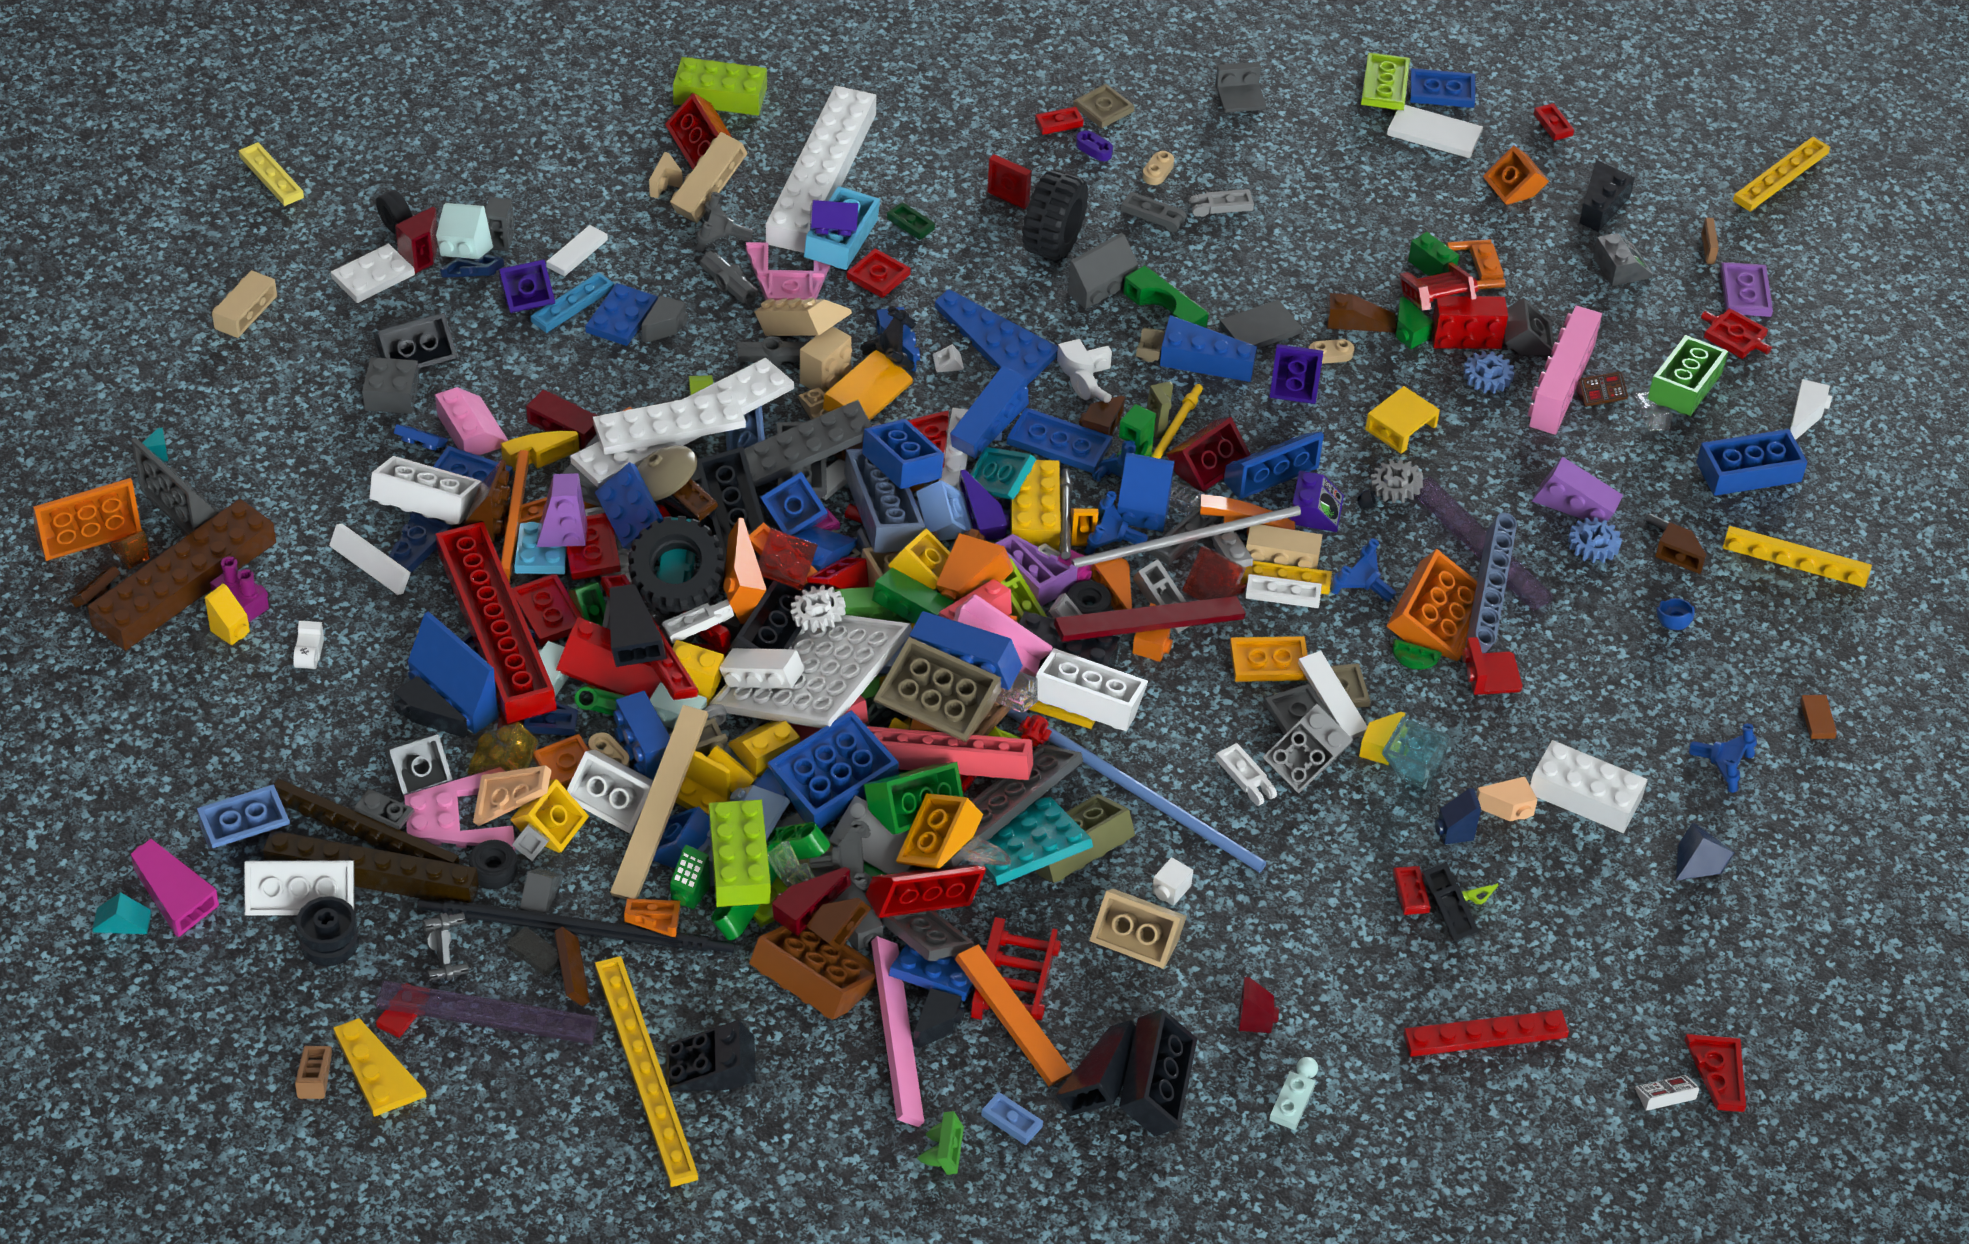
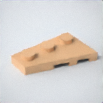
M544 765L482 775L473 823L481 826L547 794L551 769Z

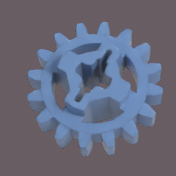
M1482 351L1480 356L1477 353H1473V358L1468 357L1467 362L1464 364L1463 378L1468 380V385H1475L1474 390L1481 388L1483 393L1491 390L1495 394L1496 389L1503 392L1505 387H1510L1514 377V366L1509 365V359L1503 360L1502 354L1495 356L1493 351L1488 355L1485 351Z
M1585 518L1584 523L1578 520L1576 526L1571 527L1568 542L1570 543L1569 548L1575 549V556L1583 555L1582 560L1585 561L1587 558H1591L1592 563H1595L1596 559H1599L1602 563H1605L1606 557L1612 560L1614 555H1618L1622 538H1619L1620 531H1614L1615 525L1607 526V520L1601 523L1598 522V518H1594V521Z

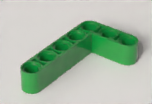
M808 822L773 829L766 840L771 886L786 862L816 858L828 850L830 841L816 823ZM760 904L717 907L712 914L711 921L727 940L736 939L744 932Z

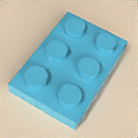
M520 523L515 573L565 574L566 546L537 547L539 523Z

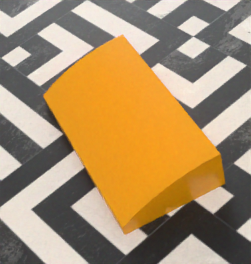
M875 350L824 394L823 409L830 412L859 400L870 421L913 383V379L902 367L896 366L886 355Z

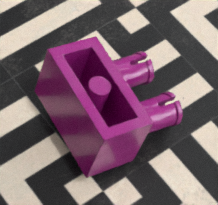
M230 556L223 558L221 561L223 574L210 582L211 590L214 591L223 583L227 585L246 612L248 622H251L269 609L268 593L262 585H257L254 582V573L251 570H238L237 559L234 560V557Z

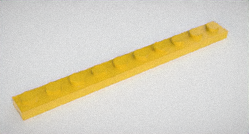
M619 956L595 962V969L670 1186L674 1187L698 1180V1173L622 957Z

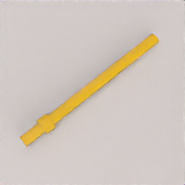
M1195 384L1192 391L1186 394L1182 401V407L1151 457L1161 459L1186 416L1197 405L1198 397L1203 390L1202 385Z

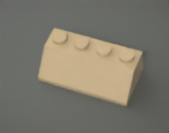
M771 298L762 302V307L754 311L765 336L820 335L852 314L851 309L825 299L814 298L801 300L800 298L774 300Z

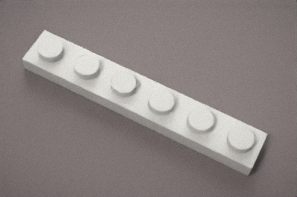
M952 408L945 465L942 469V478L939 481L942 480L960 490L958 484L960 470H966L968 455L952 447L950 433L968 410Z

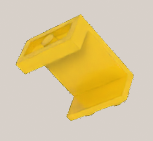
M1403 386L1368 413L1365 430L1402 454L1407 450L1409 436L1424 424H1428L1432 428L1437 427L1440 409Z

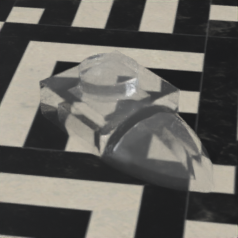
M979 837L974 838L960 849L963 859L979 867L984 866L986 863L991 865L1011 864V860L1004 850Z

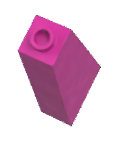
M148 840L131 853L135 873L177 937H180L219 906L216 889L154 840Z

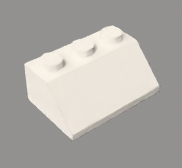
M597 750L585 751L567 791L583 809L632 834L653 780Z

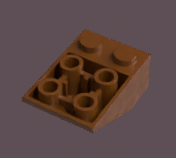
M501 460L479 485L465 520V526L484 521L493 544L497 535H501L503 532V520L505 516L508 517L510 502H508L510 487L507 486L509 471L506 470L505 460Z

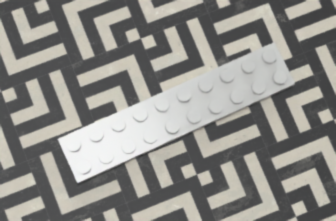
M763 358L684 399L734 390L744 415L793 390L794 381L767 358ZM699 437L604 455L600 442H597L571 455L570 459L571 464L599 489L629 462L638 467L648 455L659 449L673 445L684 446Z

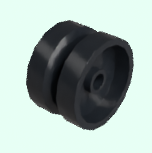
M328 896L311 900L300 909L296 917V927L300 950L304 958L316 965L336 966L346 962L355 954L359 946V933L356 913L351 904L344 899Z

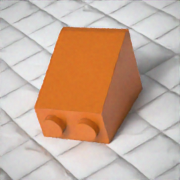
M959 533L936 586L941 595L953 600L955 603L992 579L1001 583L1012 573L1014 568L1005 546Z

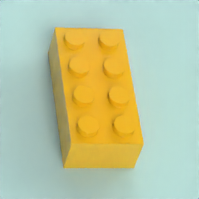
M1036 460L1031 472L1020 487L1019 493L1015 496L1014 500L1010 499V535L1014 534L1037 547L1046 543L1053 549L1059 550L1061 533L1059 461Z

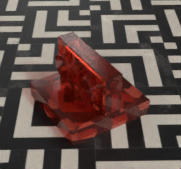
M1201 546L1182 591L1199 600L1233 597L1234 594H1243L1247 584L1241 582L1246 568L1206 546Z

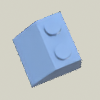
M942 480L916 491L918 497L917 507L923 515L925 529L927 528L930 532L936 531L939 541L957 539L959 533L964 534L965 531L973 529L963 492Z

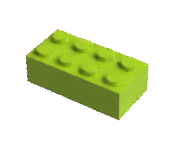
M682 57L673 82V105L682 106L691 94L694 93L711 102L715 110L759 116L767 90V68Z
M762 799L709 803V828L716 907L770 904L771 883Z

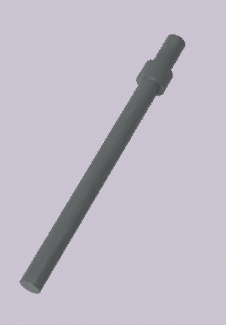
M1067 468L1061 470L1060 479L1061 558L1064 560L1071 557V492L1073 491V481L1070 479V470Z

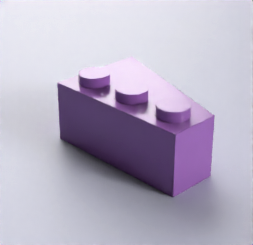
M554 474L542 518L538 525L537 547L586 546L587 518L579 474Z
M1012 534L995 543L1005 546L1009 558L1013 560L1040 606L1058 598L1061 594L1069 592L1070 588L1076 584L1078 567L1072 564L1067 566L1059 562L1058 557L1053 554L1048 556L1038 551L1039 547Z

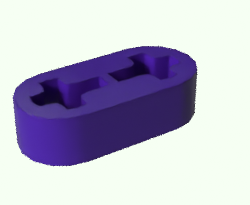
M1087 130L1077 134L1076 147L1098 161H1108L1112 158L1113 145L1109 141Z

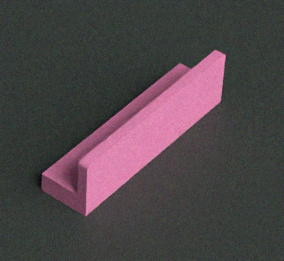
M976 594L956 608L954 621L1011 638L1023 665L1020 673L1029 679H1033L1036 676L1040 661L1052 651L1053 647Z

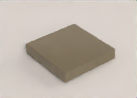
M1107 84L1077 98L1073 103L1074 107H1077L1082 114L1101 129L1134 112L1135 107Z
M1359 663L1331 666L1355 707H1370V697Z

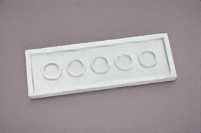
M734 390L595 416L593 417V425L603 453L608 455L746 428V420Z

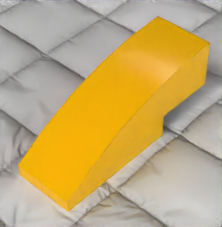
M553 431L514 438L501 443L502 460H505V464L513 467V471H515L518 453L520 450L529 451V464L533 463L538 469L578 452L579 436L576 431Z

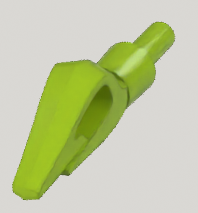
M1497 883L1492 886L1489 885L1461 892L1465 901L1471 900L1479 905L1485 903L1499 885ZM1481 893L1487 894V895H1486L1483 899H1481V900H1479V899L1476 897L1477 895H1479V894H1481Z

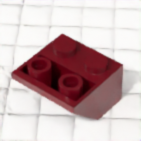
M433 206L395 225L398 253L414 267L415 273L433 265L438 249L436 238L438 225L436 208Z

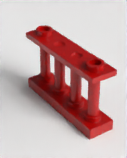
M1453 262L1448 263L1449 272L1419 279L1409 272L1400 273L1403 296L1422 311L1431 309L1430 302L1435 298L1463 293L1471 300L1476 299L1475 292H1478V284L1476 278H1473V276Z
M995 917L985 954L995 967L1003 965L1041 973L1039 984L1007 977L1003 978L1012 990L1036 994L1033 1005L1022 1004L1036 1023L1037 1020L1042 1021L1045 1011V1005L1042 1004L1047 980L1053 957L1059 956L1061 941L1057 940L1058 929H1052L1050 941L1009 934V931L1005 930V919ZM1009 944L1044 951L1046 956L1044 962L1004 955L1000 949L1001 946L1006 947ZM975 989L971 1018L982 1020L984 1009L989 1010L990 1006L979 991Z

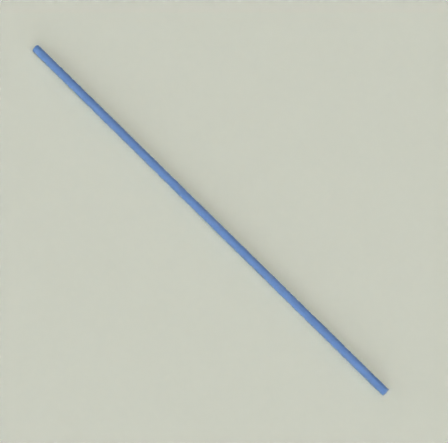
M806 584L804 588L811 591L813 585ZM1016 705L1007 713L1008 716L1019 723L1025 720L1027 716L1030 718L1032 716ZM1050 726L1047 727V729L1052 731L1048 739L1051 743L1059 748L1081 752L1083 763L1259 873L1265 868V860Z

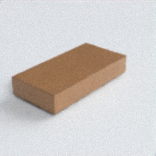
M1706 218L1701 232L1705 261L1707 264H1715L1719 249L1714 218Z

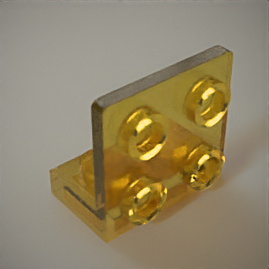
M520 722L508 726L505 725L492 732H486L478 740V746L470 760L467 773L471 776L498 766L504 771L528 768L538 740Z

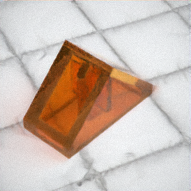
M144 530L131 533L109 544L112 551L128 569L150 559Z

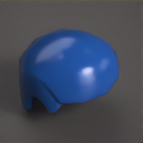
M1681 598L1661 601L1659 607L1656 608L1658 620L1663 627L1669 630L1679 631L1685 629L1691 624L1695 615L1694 606Z

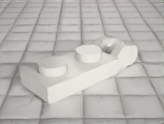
M1238 743L1216 753L1215 760L1243 791L1248 793L1250 800L1254 804L1259 806L1264 802V798L1257 788L1258 786L1261 787L1262 792L1269 799L1276 797V789L1267 779V775Z

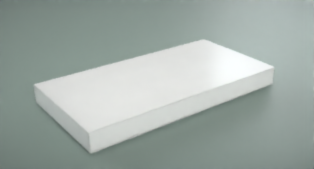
M1405 105L1404 111L1397 110L1388 128L1387 135L1470 158L1481 136L1483 126Z
M245 861V915H298L300 909L309 901L328 896L344 899L354 909V861Z

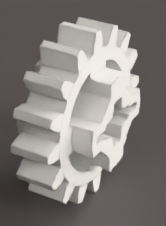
M822 585L820 589L816 590L812 586L810 592L802 590L803 596H795L796 602L791 603V614L796 626H802L803 631L811 628L812 633H815L817 628H821L823 632L827 626L834 628V622H841V615L846 614L844 597L841 596L840 591L835 592L834 587L825 590V586Z

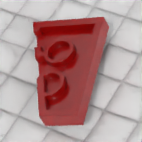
M1686 1034L1684 1041L1716 1110L1744 1112L1746 1097L1741 1039Z

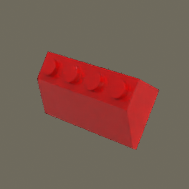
M694 93L691 94L665 124L692 169L696 167L699 158L707 152L712 140L717 138L720 132L732 137L711 102Z
M580 617L577 618L556 671H561L564 675L609 692L629 696L645 691L649 700L659 683H662L650 662L616 667L611 650V630Z
M964 864L957 865L954 868L941 867L940 869H924L873 876L865 895L878 918L970 906L986 872V868L982 865Z

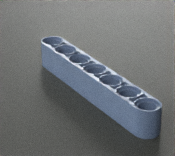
M1505 512L1500 513L1487 529L1466 639L1467 645L1468 638L1478 637L1482 653H1487L1497 638L1517 527L1516 519L1511 514Z

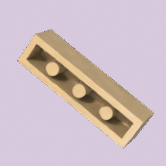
M720 132L717 138L712 140L707 152L699 158L696 167L686 176L683 185L672 196L670 203L676 213L695 223L699 222L706 212L705 204L710 200L711 193H720L748 154L742 142Z

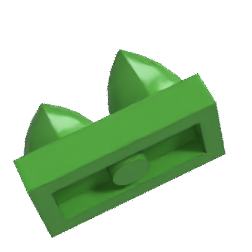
M954 1111L944 1112L942 1122L932 1127L926 1133L929 1139L938 1142L939 1145L926 1150L917 1157L920 1162L926 1165L942 1166L947 1175L958 1173L964 1126Z

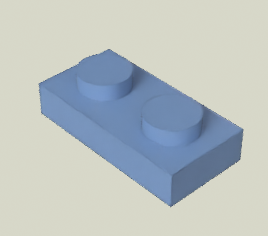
M1000 1092L982 1109V1117L1024 1145H1027L1043 1127L1041 1119Z

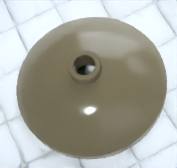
M678 445L664 447L648 455L638 465L637 469L653 500L657 501L666 498L682 488L696 470L697 457L690 448Z

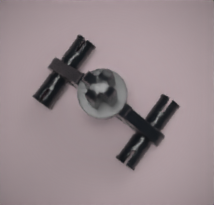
M891 306L888 309V315L892 316L893 319L886 330L878 334L875 339L861 344L860 349L862 354L866 356L877 350L885 354L896 366H903L907 370H912L915 363L909 360L907 355L902 352L903 325L914 328L916 320L909 317V313L905 310H898Z

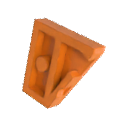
M627 898L624 922L670 937H676L680 915V901Z

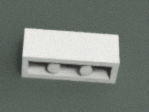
M732 648L719 667L728 687L792 689L805 670L796 649Z

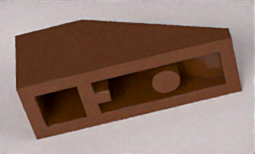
M1330 293L1327 329L1396 333L1395 313L1353 294Z

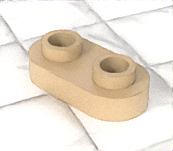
M1167 151L1155 153L1143 169L1144 182L1150 185L1161 184L1174 167V156Z
M1345 339L1316 341L1309 346V349L1324 351L1322 364L1347 362L1353 358L1354 345Z
M596 733L590 737L588 741L589 750H597L629 767L628 753L611 735Z

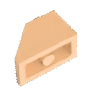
M1526 777L1479 787L1476 794L1481 810L1508 821L1527 819L1530 816H1534L1538 800Z

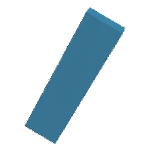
M598 272L557 298L555 304L547 305L531 315V322L548 333L608 294L614 287V282Z

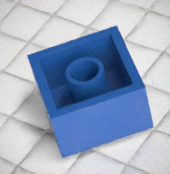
M802 472L760 497V505L785 542L790 537L808 530L825 520L828 515L826 508Z

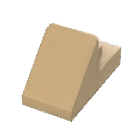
M664 152L649 179L650 197L659 198L661 192L665 191L668 185L679 188L683 185L682 170L667 152Z

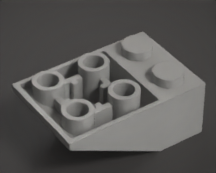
M1316 704L1262 758L1299 794L1352 744L1353 739Z

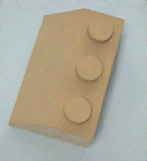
M1110 889L1105 893L1089 941L1164 969L1179 941L1187 916L1116 889Z

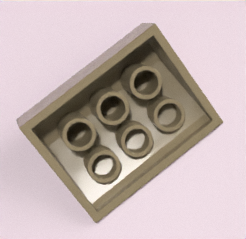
M908 637L874 697V702L967 742L990 712L1000 694L1001 677Z

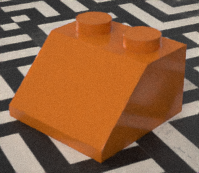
M1515 145L1483 175L1484 179L1506 205L1534 197L1549 182L1530 157Z

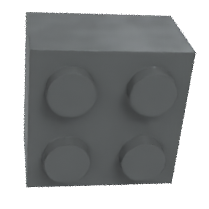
M371 357L362 390L365 411L412 414L420 382L418 361Z

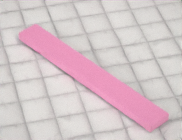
M876 936L871 941L896 1118L899 1121L919 1127L924 1123L904 982L889 976L890 967L899 955L898 944Z

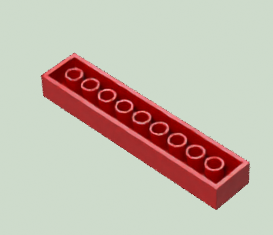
M484 521L436 533L439 557L479 656L494 668L496 698L507 724L556 711L553 685Z

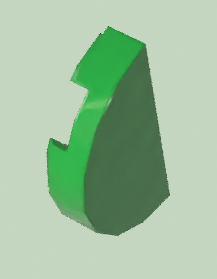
M1397 639L1393 641L1392 652L1395 659L1408 668L1427 669L1436 665L1441 658L1442 652Z

